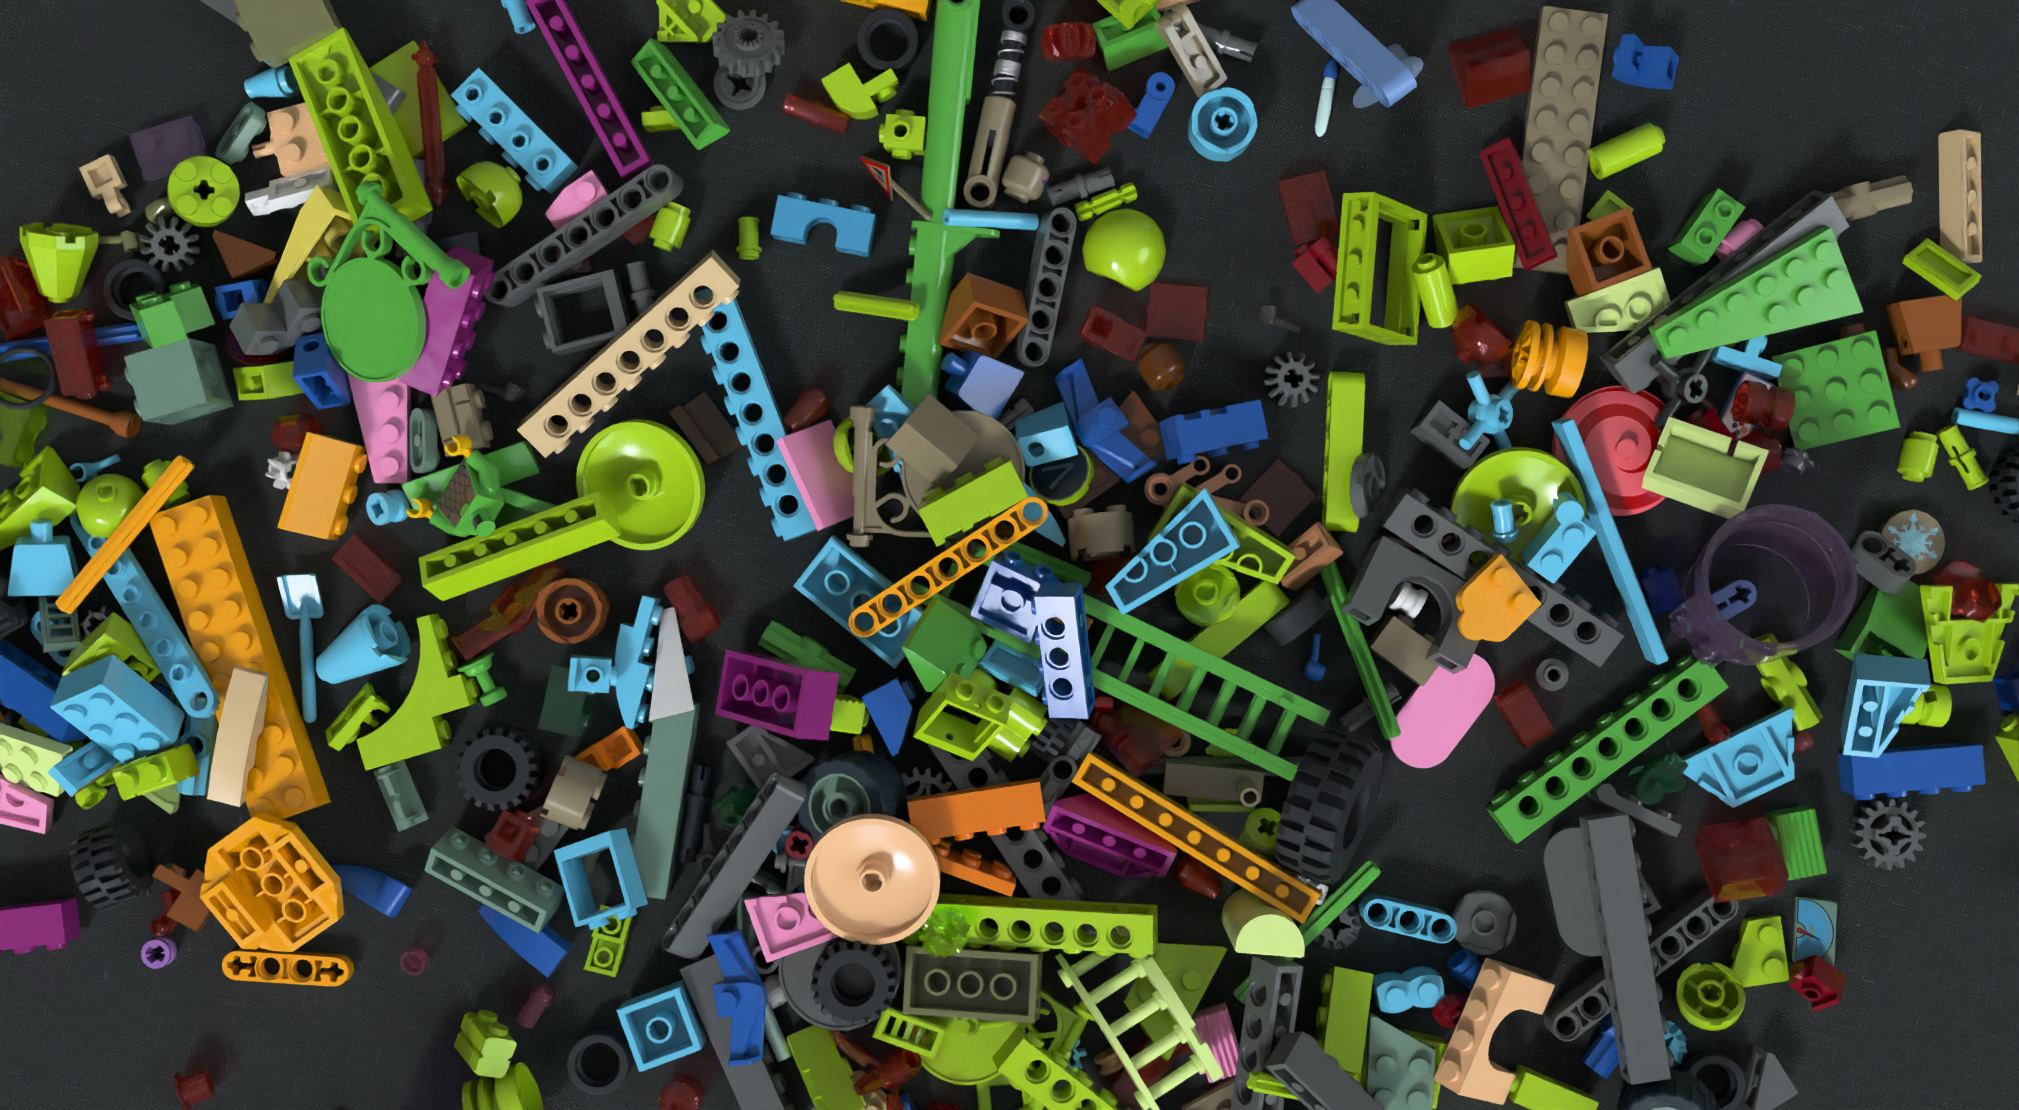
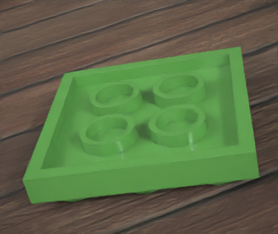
M1876 330L1772 357L1773 362L1783 365L1777 379L1796 448L1805 450L1900 427Z

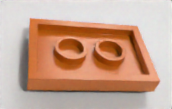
M942 838L941 843L931 845L937 856L940 871L1012 897L1016 886V874L1007 862L994 859L992 863L981 859L982 854L975 850L964 848L963 851L951 848V843Z

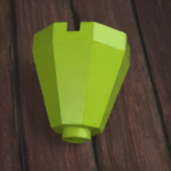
M37 222L20 226V242L39 293L47 296L50 302H70V298L76 297L80 293L98 248V232H92L90 227L67 223H53V227H46L45 229L44 223Z

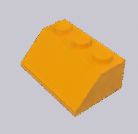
M307 432L277 528L326 540H338L339 536L344 534L348 525L346 513L349 504H352L357 496L358 487L355 484L358 475L363 472L367 464L366 447L330 435Z

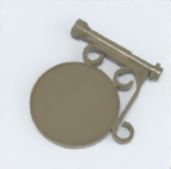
M851 405L850 420H853V426L855 427L853 463L854 519L853 532L846 533V539L850 540L849 545L854 547L869 546V540H873L872 533H891L904 537L932 538L929 531L894 528L880 516L877 507L891 498H896L902 502L904 509L900 515L891 518L892 523L903 520L908 513L910 505L921 517L918 509L920 502L925 500L923 494L936 487L903 460L902 483L906 496L898 492H889L876 500L878 448L880 445L887 443L891 437H883L873 445V431H871V427H873V421L877 420V406ZM971 410L951 411L975 431L980 438L958 467L939 486L945 490L955 485L953 479L961 474L971 471L975 475L985 470L983 464L998 456H1001L1003 460L1011 458L1024 484L1025 464L1023 454L1013 434L1001 422L987 414ZM897 455L892 461H880L879 465L885 468L893 467L902 458ZM1006 510L973 524L974 527L965 532L960 530L946 538L963 539L969 533H973ZM950 539L947 540L946 549L951 547L952 541ZM970 540L969 553L973 556L975 553V542Z

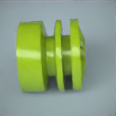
M522 1062L509 1066L505 1077L481 1076L479 1080L474 1079L465 1082L462 1088L463 1110H544L539 1088L533 1074Z

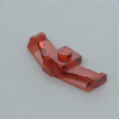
M558 559L537 566L520 589L511 585L489 606L494 615L458 638L453 636L451 641L465 660L472 661L475 659L474 656L509 633L519 634L535 618L536 611L534 609L542 590L554 582L559 575H564L566 569Z

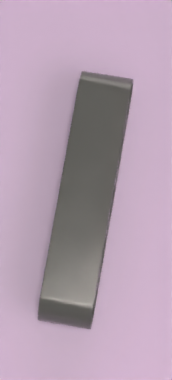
M1060 207L1046 212L1039 221L1024 292L1029 321L1015 336L1012 349L1014 361L1022 367L1040 366L1047 361L1050 354L1076 230V217L1067 208ZM1054 216H1058L1062 220L1063 228L1061 232L1053 228L1052 220ZM1048 247L1056 253L1054 264L1049 263L1046 259ZM1042 279L1050 287L1047 296H1043L1039 291V283ZM1036 311L1043 318V324L1039 329L1032 322V316ZM1029 343L1036 349V357L1033 361L1029 360L1025 354V349Z

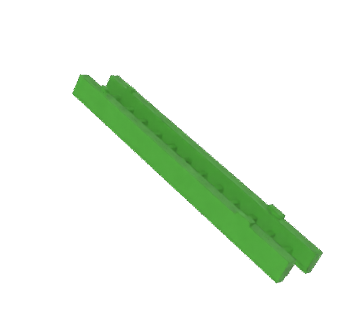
M944 538L946 542L943 545L946 546L948 539L952 541L951 546L962 539ZM975 542V553L973 556L981 557L986 552V546ZM995 554L982 564H985L990 567L992 560L997 554ZM952 563L947 575H953L957 572V563ZM959 579L943 588L941 594L937 592L921 603L928 606L932 598L939 599L976 624L981 633L1037 660L1041 656L1040 645L1035 643V635L1032 641L1027 643L970 615L982 584L970 608L950 598ZM913 581V588L917 592L925 593L929 591L928 587ZM1083 593L1085 614L1087 613L1108 623L1091 658L1094 687L1292 782L1298 765L1278 756L1297 714L1324 726L1331 712L1330 710L1126 613L1122 615L1118 609ZM1116 627L1137 637L1118 679L1097 669ZM1145 641L1167 651L1166 657L1148 693L1126 683ZM1059 649L1060 652L1067 654L1064 649ZM1179 657L1194 664L1195 667L1176 706L1159 699L1158 696L1176 658ZM1209 671L1225 680L1206 720H1203L1188 713V710L1206 672ZM1238 685L1255 693L1234 735L1218 727ZM1269 700L1285 709L1266 749H1263L1249 742L1248 739L1266 701Z

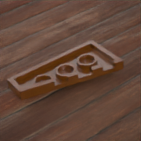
M1133 390L1119 407L1129 422L1128 427L1120 431V433L1148 458H1152L1164 449L1160 426ZM1087 447L1084 450L1092 459L1094 477L1093 479L1091 478V482L1088 485L1090 488L1087 493L1078 501L1065 506H1056L1065 519L1073 515L1074 510L1081 509L1122 479Z

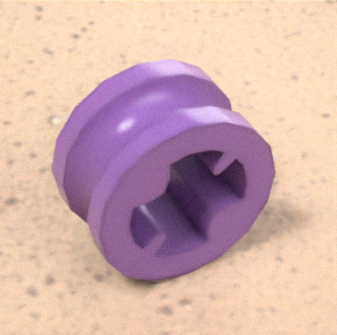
M157 937L148 941L141 950L143 963L152 969H158L170 964L177 954L175 943L167 937ZM161 946L164 949L161 954H165V957L157 959L154 956L157 952L153 951V948Z

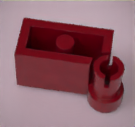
M1328 232L1315 243L1308 240L1293 253L1297 259L1291 263L1317 294L1336 279L1338 249L1334 245L1336 241Z

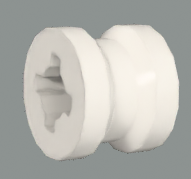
M1411 582L1400 583L1394 591L1388 607L1392 610H1401L1406 618L1413 620L1422 609L1428 592L1423 589H1414Z

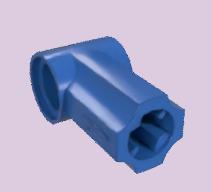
M1611 1012L1605 1016L1601 1023L1600 1035L1581 1059L1586 1065L1606 1079L1619 1063Z

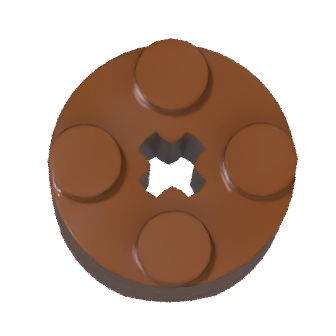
M581 577L563 578L550 583L540 593L536 602L538 624L542 632L555 642L565 644L584 642L594 638L604 629L609 618L610 602L604 591L595 582ZM576 604L578 615L570 617L571 609L568 606Z

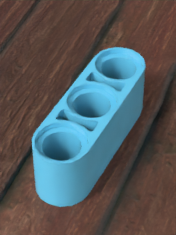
M1376 893L1364 895L1358 903L1360 916L1370 926L1377 929L1436 943L1450 942L1457 932L1455 921L1439 908ZM1372 904H1382V912L1379 916L1375 918L1368 916V909ZM1406 911H1413V921L1408 925H1401V915ZM1440 918L1445 919L1444 929L1441 932L1433 933V922Z

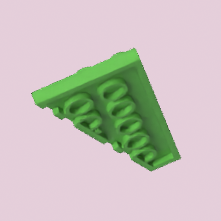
M1823 225L1649 327V331L1660 356L1668 359L1864 311L1832 228Z

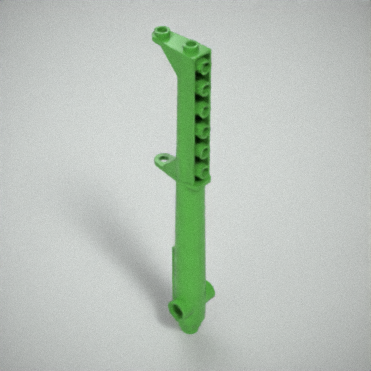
M937 0L920 199V205L931 215V219L926 220L919 213V221H912L911 230L917 231V236H910L909 255H914L915 260L914 269L907 268L906 288H912L911 301L919 303L921 313L914 321L903 320L908 321L907 334H901L899 353L905 354L904 367L898 366L896 386H902L901 395L914 407H917L928 393L938 400L944 346L939 344L938 339L950 297L954 255L976 237L992 239L1000 237L999 230L946 226L943 223L944 210L954 209L965 105H970L980 0H964L961 3H953L950 0Z

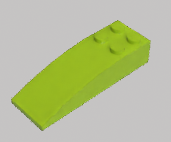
M342 27L289 58L288 60L353 225L357 223L365 207L358 202L356 189L366 180L378 182L383 188L382 196L399 213L404 214L412 222L433 210L398 125L347 30ZM374 224L368 226L364 231L373 230V239L379 241V226Z

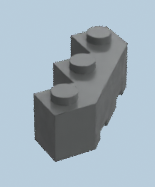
M324 265L320 269V275L323 279H325L330 268H325ZM284 280L272 304L241 302L230 328L244 354L277 355L294 346L297 338L313 335L323 330L321 305L326 286H315L311 281Z

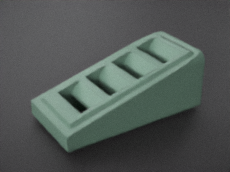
M60 595L38 596L43 653L71 651L81 643L77 609L71 614H48V609H58L59 607L55 604L56 602L47 603L46 597H59ZM69 619L70 621L67 624H49L51 620ZM70 630L71 632L69 635L51 636L52 631Z

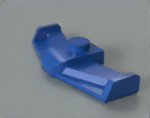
M1082 358L1063 369L1055 377L1056 385L1074 428L1073 433L1083 447H1087L1128 484L1156 466L1153 460L1148 458L1120 433V431L1128 427L1129 422L1113 399L1109 397L1099 404Z
M741 929L711 932L706 937L712 945L726 980L719 981L713 985L718 1018L732 1017L728 1066L750 1065L763 1060L765 1010L768 1002L766 987L762 983Z

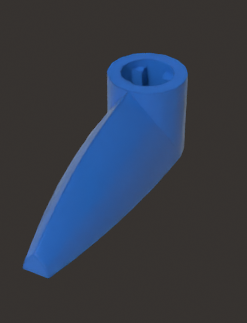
M330 865L341 878V887L392 918L397 916L413 891L411 887L401 881L367 867Z

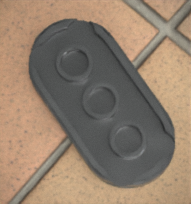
M1580 825L1564 827L1552 836L1544 851V866L1559 933L1563 941L1572 950L1587 956H1601Z

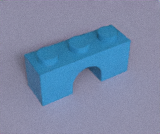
M788 192L787 197L778 195L770 233L774 239L806 245L809 231L813 226L818 223H829L837 229L835 247L838 252L870 258L877 223L876 215L870 213V208L860 205H852L851 209L838 207L839 202L820 198L819 203L806 201L807 196L794 192Z

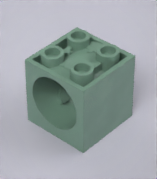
M187 338L166 346L148 349L124 357L127 366L124 369L125 376L130 385L133 386L136 396L134 406L143 421L173 425L234 407L215 344Z

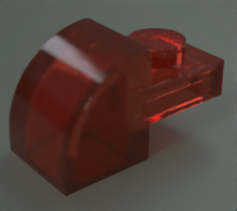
M1091 305L1077 336L1098 349H1104L1126 361L1134 363L1147 332L1122 321V318L1102 308Z

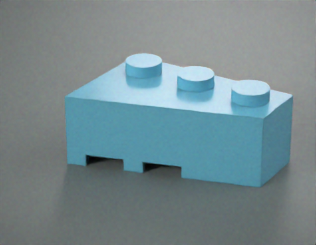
M1866 654L1854 655L1841 724L1843 755L1879 758L1898 732V725L1906 714L1910 715L1915 708L1914 703L1922 692L1926 693L1931 686L1927 659Z

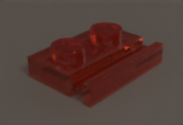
M1325 170L1277 183L1294 247L1303 245L1308 240L1312 242L1318 241L1327 232L1331 236L1340 235V226Z

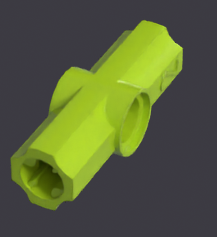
M1766 633L1751 640L1745 648L1763 676L1761 678L1762 686L1771 699L1780 704L1781 708L1788 705L1794 711L1792 726L1795 731H1802L1819 723L1823 716L1805 687L1807 686V680L1804 674L1794 662L1789 661L1774 634Z

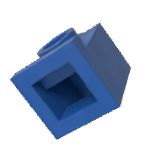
M267 279L250 280L215 287V304L218 311L222 314L223 320L234 318L241 302L263 303L269 289Z

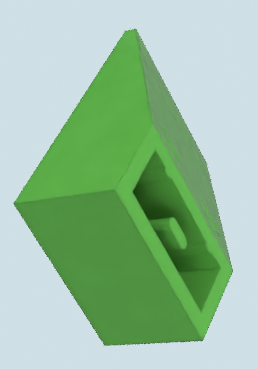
M1909 580L1902 591L1896 594H1888L1873 585L1835 645L1834 650L1852 661L1855 654L1923 659L1928 646L1920 586Z

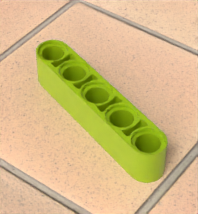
M1330 371L1322 499V525L1327 531L1357 532L1359 518L1355 515L1350 500V476L1356 457L1362 453L1365 375L1360 372Z
M1261 580L1240 597L1236 611L1226 621L1215 626H1205L1190 638L1187 643L1222 659L1282 610L1290 600L1277 584ZM1179 657L1176 658L1160 692V695L1166 702L1184 690L1195 667L1194 664ZM1163 661L1146 675L1151 684H1153Z

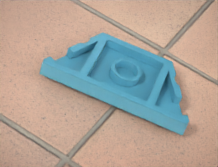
M1788 705L1672 762L1677 771L1685 774L1708 792H1712L1720 800L1735 808L1794 779V762L1792 761V753L1794 752L1792 718H1794V711Z

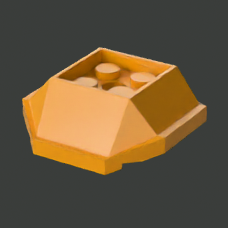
M260 811L208 849L200 899L242 949L257 950L258 948L272 951L293 952L345 915L341 878L295 822L281 820Z

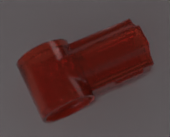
M685 574L663 587L680 617L678 619L679 624L691 643L694 644L722 627L717 614L708 602L705 603L689 574Z

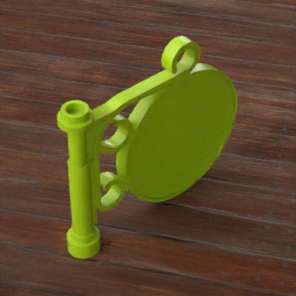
M991 945L989 948H997L998 945ZM1041 989V997L1051 1004L1056 1013L1057 1030L1040 1032L1034 1027L1033 1023L1005 1021V1026L984 1028L978 1030L974 1035L961 1036L958 1032H967L970 1029V1023L967 1020L957 1021L958 1018L922 1015L943 1022L946 1026V1031L935 1059L913 1053L921 1065L939 1079L958 1085H975L987 1082L1001 1074L997 1070L992 1057L1017 1027L1025 1033L1027 1027L1028 1030L1034 1032L1040 1038L1055 1037L1048 1051L1052 1053L1056 1050L1069 1061L1073 1054L1072 1050L1088 1020H1096L1082 999L1079 1004H1074L1072 1010L1056 1001L1049 993ZM1040 1008V1014L1049 1015L1051 1013V1010L1048 1008ZM914 1024L909 1039H915L919 1029L918 1025ZM925 1030L921 1043L926 1044L931 1030ZM1031 1062L1028 1068L1034 1070L1036 1065ZM1009 1079L1011 1085L1015 1089L1024 1091L1022 1088H1020L1017 1084H1015L1013 1081ZM1030 1095L1027 1099L1028 1103L1024 1105L1023 1109L1020 1108L1019 1110H1043L1045 1106Z

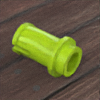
M741 217L738 219L739 246L736 247V252L739 253L740 259H758L759 253L762 252V248L759 247V218Z

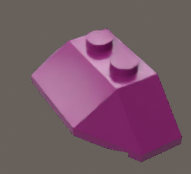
M1091 793L1055 800L1043 825V829L1051 835L1053 841L1064 854L1123 878H1145L1153 875L1165 877L1177 854V849L1171 842Z

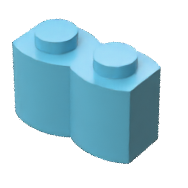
M1414 967L1402 974L1384 972L1373 977V1002L1382 1012L1399 1013L1411 1008L1413 1005L1421 1008L1434 1007L1445 997L1442 977L1430 967Z

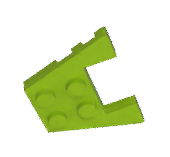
M1991 583L1988 616L1950 618L1953 586L1943 584L1920 585L1934 682L1957 684L1992 681L2005 641L2000 640L2005 623H2012L2015 611L2010 609L2015 595L2019 596V583Z

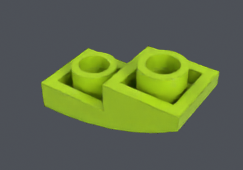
M601 905L599 911L610 907ZM615 915L608 918L610 924L593 930L591 936L593 940L584 969L617 978L632 917L618 920Z

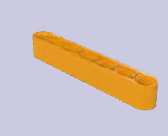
M1029 496L855 609L849 617L851 631L859 637L873 635L1025 536L1046 520L1048 515L1047 503L1038 496ZM1036 502L1042 507L1043 514L1040 519L1031 521L1025 517L1024 507L1027 503ZM1007 520L1013 524L1014 534L1011 538L1003 539L997 535L996 525L998 522ZM980 539L985 543L986 552L983 556L975 557L969 553L968 544L970 540ZM951 557L957 562L958 570L955 574L947 575L941 571L940 562L943 558ZM914 577H926L930 583L929 591L925 593L917 592L912 585ZM886 595H898L902 601L901 609L898 611L889 610L885 605ZM867 612L873 617L874 625L872 628L864 629L859 626L857 622L859 613Z

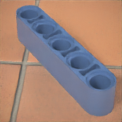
M1300 0L1291 7L1292 14L1298 24L1385 107H1391L1417 87L1416 80L1410 70L1335 0Z

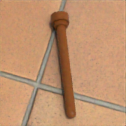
M0 377V391L28 400H34L44 392L43 390ZM51 394L46 401L41 403L109 425L116 435L128 439L136 436L141 425V417L136 413L127 410L112 413L55 394Z

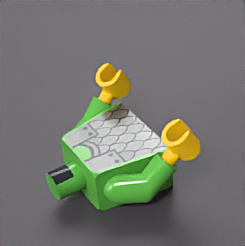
M462 434L452 436L451 438L456 443L445 444L446 452L451 456L463 454L465 457L436 502L435 506L437 509L433 510V505L429 499L416 498L411 500L419 505V511L416 509H406V513L411 518L427 517L430 519V524L451 535L468 537L469 535L488 536L495 531L494 519L505 501L500 486L499 469L478 450H472L470 437Z

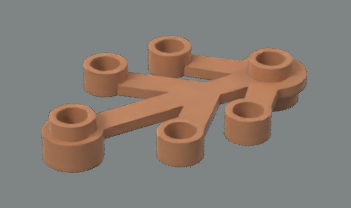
M1197 456V460H1203L1206 464V468L1202 472L1195 470V461L1171 476L1165 473L1153 474L1147 479L1144 486L1146 498L1155 505H1163L1165 509L1178 490V486L1183 481H1187L1194 475H1204L1209 471V460L1204 456ZM1228 464L1223 467L1221 473L1197 486L1195 489L1201 492L1204 488H1208L1209 492L1213 493L1228 483L1232 484L1239 481L1242 475L1241 469L1236 464ZM1230 467L1237 471V477L1234 480H1229L1225 475L1226 470ZM1157 483H1163L1166 486V493L1160 496L1155 493L1154 487ZM1212 495L1217 503L1243 517V519L1254 526L1263 525L1269 518V508L1263 501L1252 500L1244 504ZM1252 507H1257L1260 510V517L1256 520L1249 516V510Z

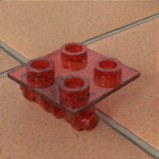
M1127 702L1112 716L1103 714L1097 721L1100 725L1097 731L1102 734L1100 741L1136 779L1184 735L1177 726Z

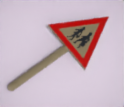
M863 155L860 156L890 201L893 200V188L926 220L931 219V215L894 180H891L889 165Z

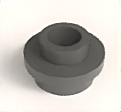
M1545 659L1536 667V682L1545 690L1557 691L1564 687L1568 681V669L1558 659ZM1551 669H1555L1558 674L1557 678L1553 681H1550L1548 678V672Z

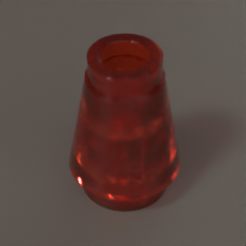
M815 387L803 390L782 419V423L791 433L798 432L825 415L830 403L826 396Z
M1185 855L1174 869L1173 876L1177 878L1178 884L1208 896L1210 899L1216 898L1222 890L1223 883L1195 857Z

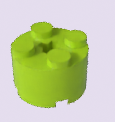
M196 156L180 162L175 167L169 178L167 194L170 206L184 221L197 227H213L224 222L232 215L239 201L240 189L238 180L228 165L215 158ZM200 185H206L207 190L213 191L206 200L201 199L199 193H194V190H198Z

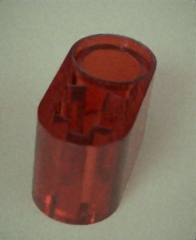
M1522 680L1515 682L1492 697L1498 711L1516 740L1524 749L1529 748L1554 732L1547 716L1528 686Z

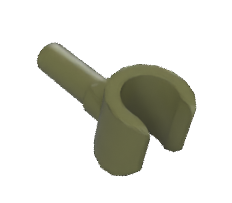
M123 231L120 233L121 235L98 236V244H123L125 252H137L145 247L144 242L140 240V233Z

